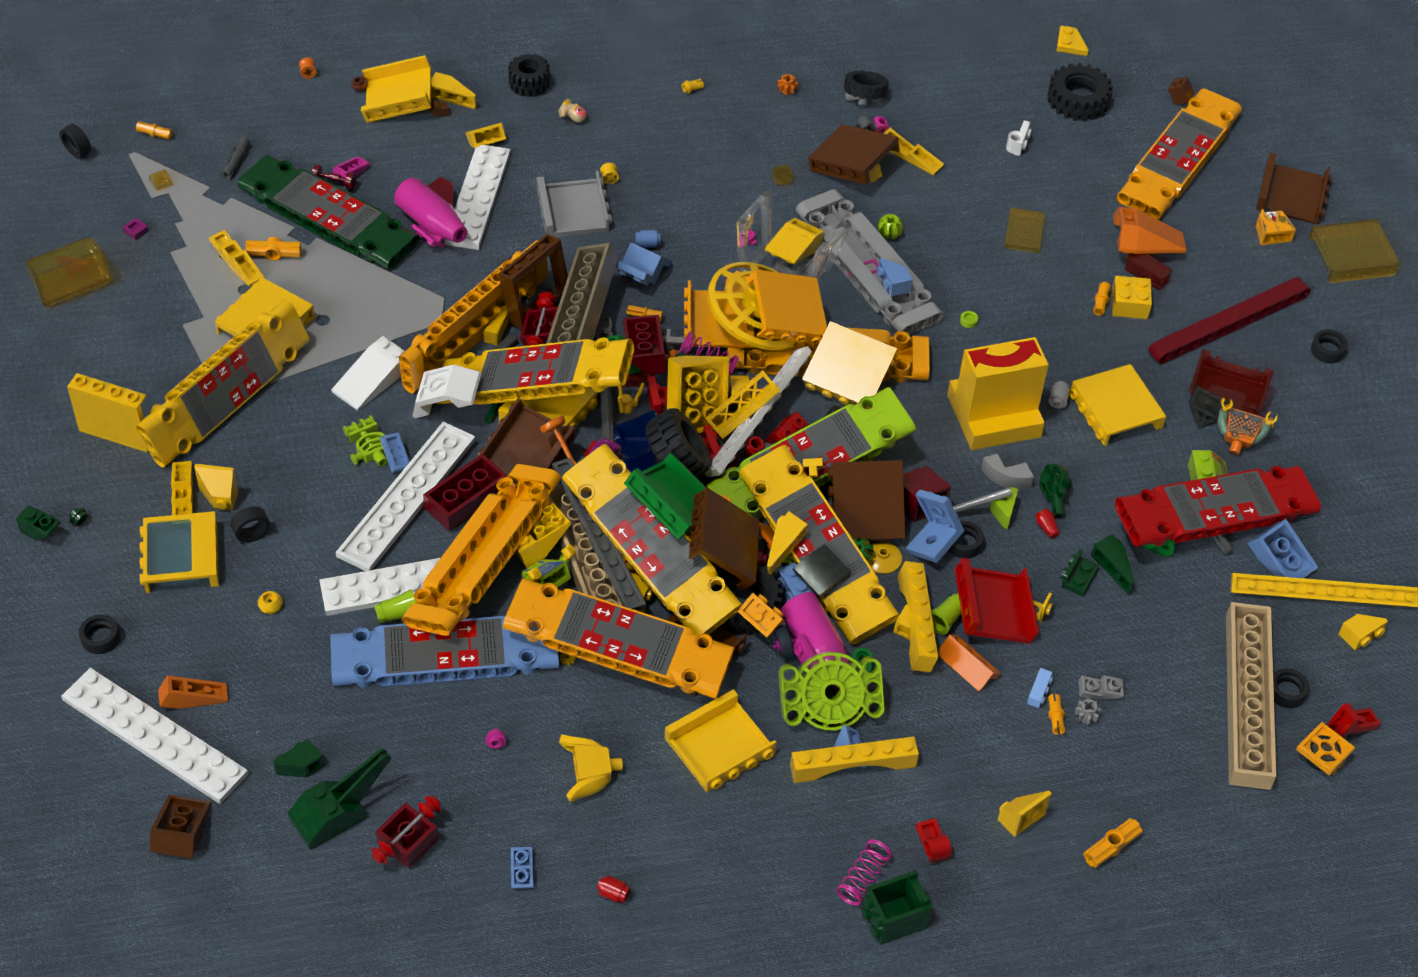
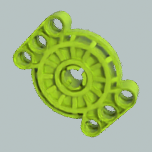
M827 651L808 658L798 670L791 664H784L779 669L781 714L785 722L791 726L798 725L804 718L814 727L823 730H839L845 725L850 726L862 717L864 712L872 718H878L884 713L881 664L871 656L864 657L858 663L846 654ZM834 656V658L823 659L822 657ZM841 657L847 658L852 662L848 664L841 660ZM874 662V670L867 672V663ZM788 669L794 671L791 679L784 678V673ZM871 682H875L877 685L876 689L873 692H868V685ZM836 684L839 688L837 694L832 699L826 697V687ZM795 690V697L790 700L786 699L787 691ZM874 702L877 703L878 709L875 712H869V706ZM792 710L797 711L796 718L788 720L787 714ZM815 718L816 720L822 722V725L813 722L812 719ZM838 723H840L839 725L828 726L829 724H838Z

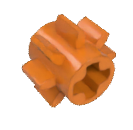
M785 74L781 76V80H778L777 87H779V92L790 95L794 93V89H798V82H796V77L794 78L793 75Z

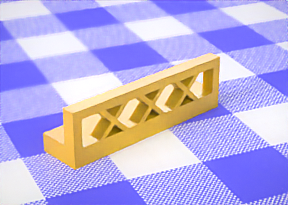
M762 370L705 419L716 433L724 439L781 390ZM764 377L769 384L763 389L757 388V381ZM745 391H753L750 400H742ZM738 403V408L734 413L728 412V405ZM717 415H724L723 422L716 426L712 419Z

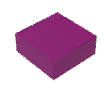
M134 218L122 227L123 232L134 240H137L149 231L148 226L137 218Z

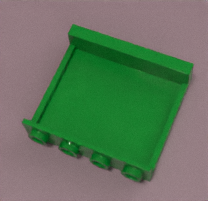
M669 453L663 462L642 472L639 468L633 470L624 482L626 487L678 540L690 534V529L693 525V498L696 493L701 492L706 487L672 453Z

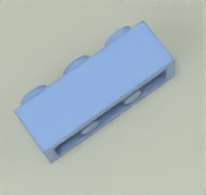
M1040 668L1027 704L1039 708L1040 704L1044 703L1046 698L1044 694H1047L1049 690L1047 686L1048 684L1051 685L1053 680L1051 671Z

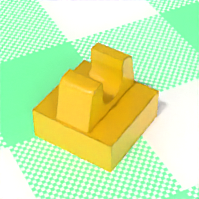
M822 458L803 459V468L809 469V476L811 478H818V468H823Z

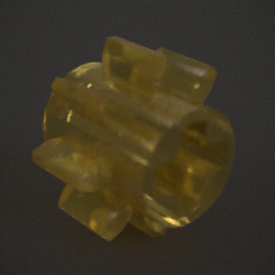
M778 164L772 170V179L779 186L782 183L787 185L792 180L793 171L786 164L782 166Z

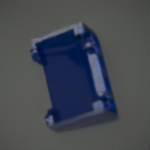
M656 409L615 426L613 438L621 446L620 460L625 463L626 468L631 473L637 468L642 472L659 463L648 443L645 431L647 423L659 415Z

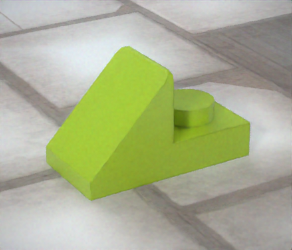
M1011 487L1012 495L1004 497V500L997 499L991 501L990 511L1005 529H1008L1018 489Z

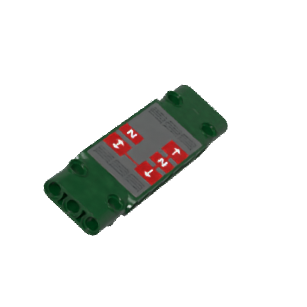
M269 154L265 155L247 170L237 183L238 188L251 195L254 194L258 203L266 204L272 211L353 255L362 253L364 254L365 261L378 263L389 270L402 261L418 245L420 240L418 234L403 227L398 219H391L387 213L303 168L297 170L292 167L291 162L280 161Z

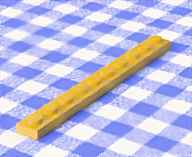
M1231 573L1230 593L1418 607V587Z

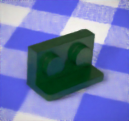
M1079 549L1076 555L1072 554L1068 563L1070 566L1069 568H1064L1060 578L1063 579L1062 588L1083 597L1098 570L1099 564L1081 557L1083 550Z

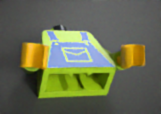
M569 544L561 550L563 555L559 560H539L529 568L525 567L522 570V577L543 585L552 583L559 587L571 579L567 564L570 561V557L576 553V550Z

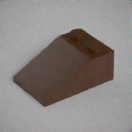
M168 795L150 830V852L162 855H175L182 858H193L199 846L211 801Z

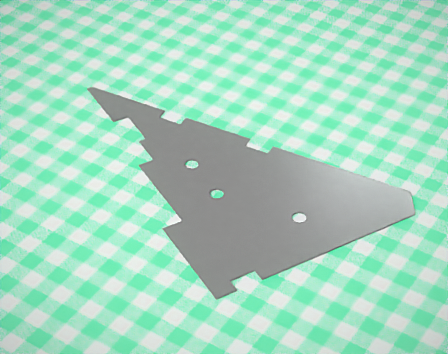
M136 152L131 153L129 156L151 198L154 199L169 194L183 220L175 223L187 247L172 251L170 254L204 317L183 324V328L201 363H203L234 337L224 330L217 334L215 320L241 297L242 294L238 292L239 287L247 285L228 266L224 259L219 257V253L210 243L209 237L225 229L232 240L235 239L242 250H246V240L267 241L270 237H278L282 241L287 242L300 241L288 236L295 227L232 197L224 205L203 196L210 187ZM317 237L310 245L301 242V257L280 256L278 260L273 261L265 256L249 255L265 279L314 305L315 318L304 327L310 341L297 351L296 358L293 361H286L282 365V371L269 381V384L365 351L382 336L390 341H394L428 329V326L440 317L443 312L444 297ZM320 316H327L330 319V322L324 326L316 324L315 321Z

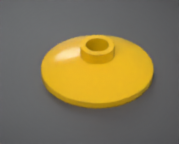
M888 542L870 544L873 545L874 552L871 553L873 559L871 562L869 560L867 562L875 573L890 574L899 569L902 563V554L896 546Z

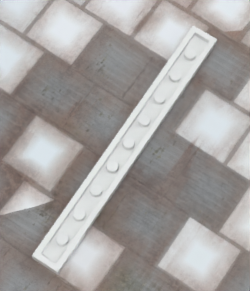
M808 346L795 350L772 382L781 391L736 428L712 460L710 470L705 473L708 478L718 477L726 471V466L735 459L737 451L744 447L746 439L752 436L755 427L763 421L764 415L772 409L773 403L781 397V392L790 385V380L799 373V368L808 361V356L812 352Z

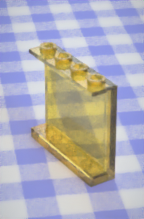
M1378 219L1318 225L1311 228L1308 240L1316 241L1330 270L1327 277L1329 283L1396 275L1400 262Z

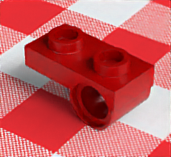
M936 818L916 823V832L930 864L949 859L951 857V844L947 835L942 834Z

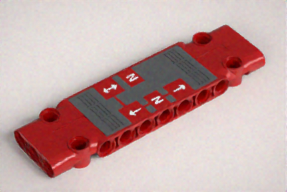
M1274 466L1270 471L1265 472L1260 468L1162 485L1152 490L1143 489L1139 494L1118 497L1115 500V509L1133 545L1136 547L1149 544L1162 546L1170 539L1174 543H1181L1272 526L1284 519L1294 521L1299 515L1304 516L1318 513L1321 508L1320 501L1300 466L1287 468Z

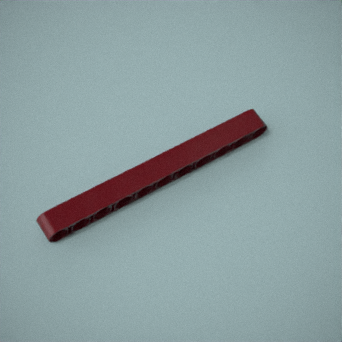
M1295 277L1155 341L1149 346L1148 352L1159 364H1165L1305 299L1310 294L1311 288L1300 277Z

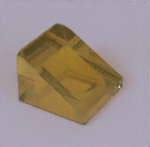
M166 169L149 175L148 179L156 191L173 185Z

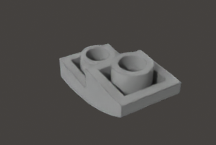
M1105 675L1101 679L1081 676L1079 679V696L1091 699L1123 698V679Z

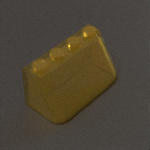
M90 237L38 255L25 262L27 272L44 307L53 306L57 302L71 299L75 295L89 292L93 288L104 286L113 281L103 249Z

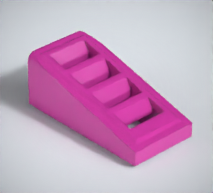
M357 156L335 166L333 174L347 178V175L351 172L358 176L370 167V163Z

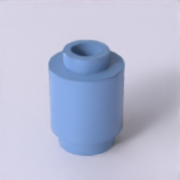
M640 230V232H635V243L642 248H657V244L661 243L660 233H657V230Z

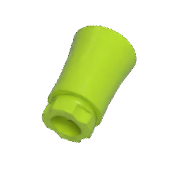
M412 589L374 605L379 623L391 622L402 618L411 604L416 603Z
M958 593L952 594L931 611L933 627L936 633L941 635L947 634L952 625L962 615Z

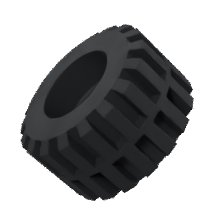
M536 54L519 55V57L513 58L510 61V65H508L511 90L519 93L521 96L525 95V97L541 95L543 92H546L550 86V65L547 63V60L543 59L542 56H536Z

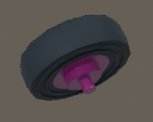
M784 625L779 626L774 631L776 640L775 645H772L773 649L777 648L784 662H789L795 659L793 643H795L796 638L792 639L789 636Z

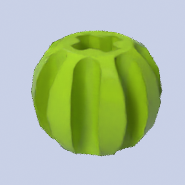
M885 214L877 224L878 232L887 240L896 239L903 231V221L896 214Z

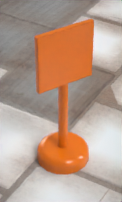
M564 416L557 417L540 427L542 433L546 434L554 431L567 458H570L575 466L577 463L574 461L558 430L559 427L565 424Z

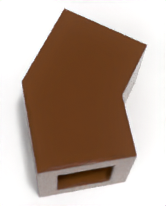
M433 100L429 109L430 114L436 117L449 116L447 101L438 102Z

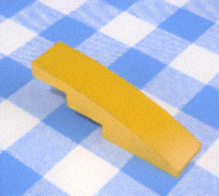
M225 229L209 237L210 243L219 255L248 286L258 282L262 277L264 278L248 253L240 248L235 239L232 240Z
M192 461L172 463V515L193 513ZM191 521L172 522V525L191 524Z

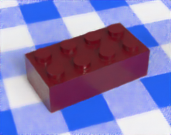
M481 454L424 493V509L447 530L451 531L471 517L487 495L491 493L497 494L499 492L496 487L497 482L508 475L484 454Z

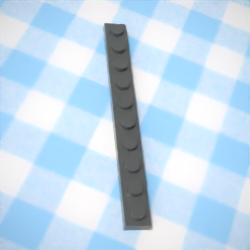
M568 458L552 463V469L560 474V484L622 606L636 611L645 609L646 603L618 549L586 511V507L580 503L577 496L562 480L563 475L574 466L572 460ZM586 492L583 494L582 497L588 498L590 497V495L588 492Z

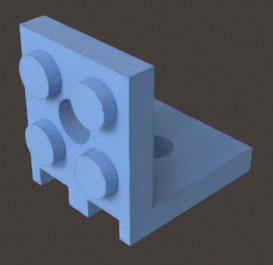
M919 490L915 495L929 522L906 547L908 554L937 563L961 536L964 529L948 497L936 495L930 491Z

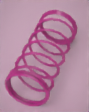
M689 332L680 348V353H684L687 348L685 355H688L692 347L700 339L695 356H699L709 343L706 354L708 356L711 342H707L700 350L702 337H699L691 346L693 332ZM719 346L715 347V348L712 350V352L709 354V356H711L712 353H713L717 348H718V352H717V356H718V355H719V351H720V347H719ZM725 351L721 356H723L727 352L726 357H728V351ZM737 355L729 360V376L738 362L739 356Z
M869 840L867 842L866 850H863L860 853V859L854 862L855 867L849 869V876H845L842 881L843 884L837 887L838 895L848 904L859 905L864 896L855 887L845 885L844 881L846 878H850L852 883L863 891H866V889L858 886L852 878L860 880L869 887L862 879L850 876L851 870L855 869L866 881L875 882V877L869 871L856 867V863L859 860L871 872L881 873L880 867L873 861L863 859L862 854L867 852L871 859L880 865H886V860L892 857L888 846L878 840ZM870 843L882 846L888 852L889 857H883L878 852L873 851ZM870 853L874 855L876 858L884 860L885 863L878 862L870 855ZM863 860L874 864L879 869V872L870 869ZM857 869L867 872L874 880L871 881L865 878ZM845 888V890L852 897L858 899L859 902L849 900L840 892L839 889Z

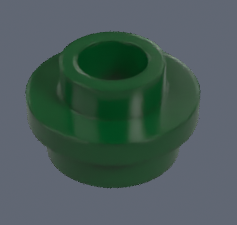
M83 507L75 508L69 515V522L76 526L81 525L88 517L86 510Z

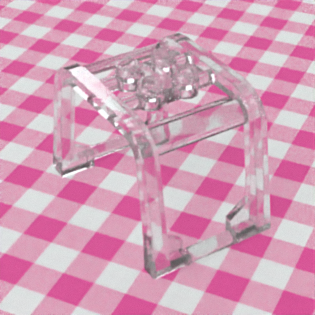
M765 190L737 220L738 262L761 264L770 254V252L765 251V247L772 240L771 211L773 193ZM761 206L763 244L748 260V232L753 224L754 213ZM842 220L834 229L833 236L828 243L823 242L816 250L813 260L805 258L797 262L791 270L787 267L785 259L782 258L776 261V265L772 269L779 273L802 276L803 269L806 268L810 270L808 277L817 278L818 281L825 272H828L834 266L849 231L850 224ZM830 252L826 263H824L827 254ZM739 268L740 272L752 271L751 268Z

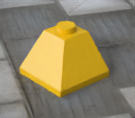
M195 464L199 490L213 508L233 510L238 495L234 468Z
M1048 790L1017 797L1011 802L1006 801L999 808L998 821L1016 837L1046 815L1052 793Z

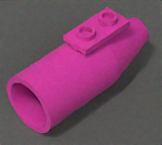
M409 178L399 185L394 196L395 204L418 223V225L413 224L412 227L417 231L416 234L423 239H427L426 242L432 247L437 245L444 248L445 245L442 243L444 238L456 243H460L466 238L467 229L452 205L420 179Z
M805 592L799 594L784 604L780 611L784 614L782 618L785 620L794 639L796 638L793 650L801 664L808 658L827 651L840 652L847 655L843 640L815 593ZM826 656L822 658H834V656ZM841 657V660L849 664V660L847 658ZM831 684L837 691H839V688L836 684Z

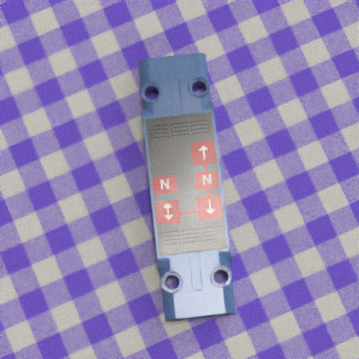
M505 616L464 619L457 623L448 636L412 629L405 624L377 626L373 631H369L366 628H357L352 633L330 634L333 686L356 683L358 687L366 688L373 681L378 686H397L507 677L514 675L517 670H520L523 674H532L537 668H559L558 651L544 646L542 640L531 642L524 634H517L503 629ZM532 628V629H530V630H532V631H537V630H539V629H537V628Z

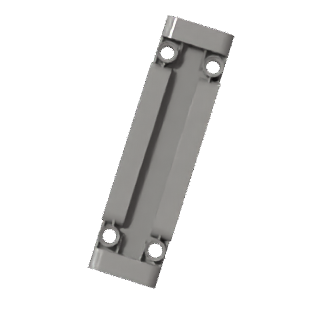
M832 189L802 201L797 205L796 212L806 223L825 231L821 248L877 313L881 312L884 315V322L887 325L893 326L897 332L904 331L912 335L939 323L943 319L944 313L931 301V293L924 289L920 279L861 212L855 213L853 211V202L845 200L837 189ZM883 258L906 267L913 279L911 292L890 296L888 290L884 289L881 277H878L877 273L872 274L870 272L877 268L875 264L869 263L864 265L863 262L875 259L879 264V259Z

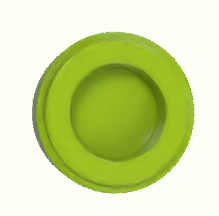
M965 311L960 316V324L965 328H974L978 323V315L973 311Z

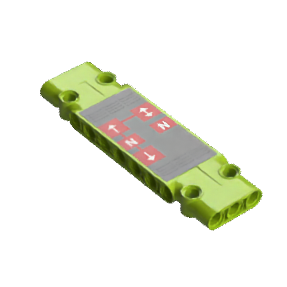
M887 387L872 396L862 397L856 405L848 404L752 455L742 461L738 468H729L725 475L706 484V488L708 487L719 495L732 498L734 505L756 519H760L763 514L758 506L759 503L754 500L753 494L739 474V471L747 464L782 445H787L797 462L802 464V467L803 459H823V468H818V478H812L819 488L831 481V478H828L827 469L831 467L832 462L869 461L878 456L883 448H892L897 440L915 432L916 427L890 387ZM867 406L872 407V408H870V409H864V407H867ZM885 435L891 436L890 438H884ZM803 468L805 474L809 476V469ZM792 471L790 474L796 475L799 472ZM734 477H738V478H739V479L736 480V481H732V480H731V479L734 478ZM758 490V491H757V493H759V494H762V493L765 492V490ZM751 507H757L754 511L749 510Z

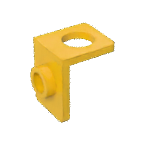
M1050 592L1044 604L1033 600V605L1039 609V612L1036 613L1037 621L1042 622L1045 614L1049 615L1053 604L1050 603L1052 593Z

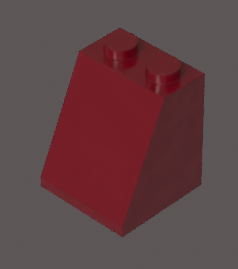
M928 466L916 468L911 472L903 474L904 510L911 521L916 522L927 518L915 495L919 490L930 491L936 495L948 498L950 495L951 486Z

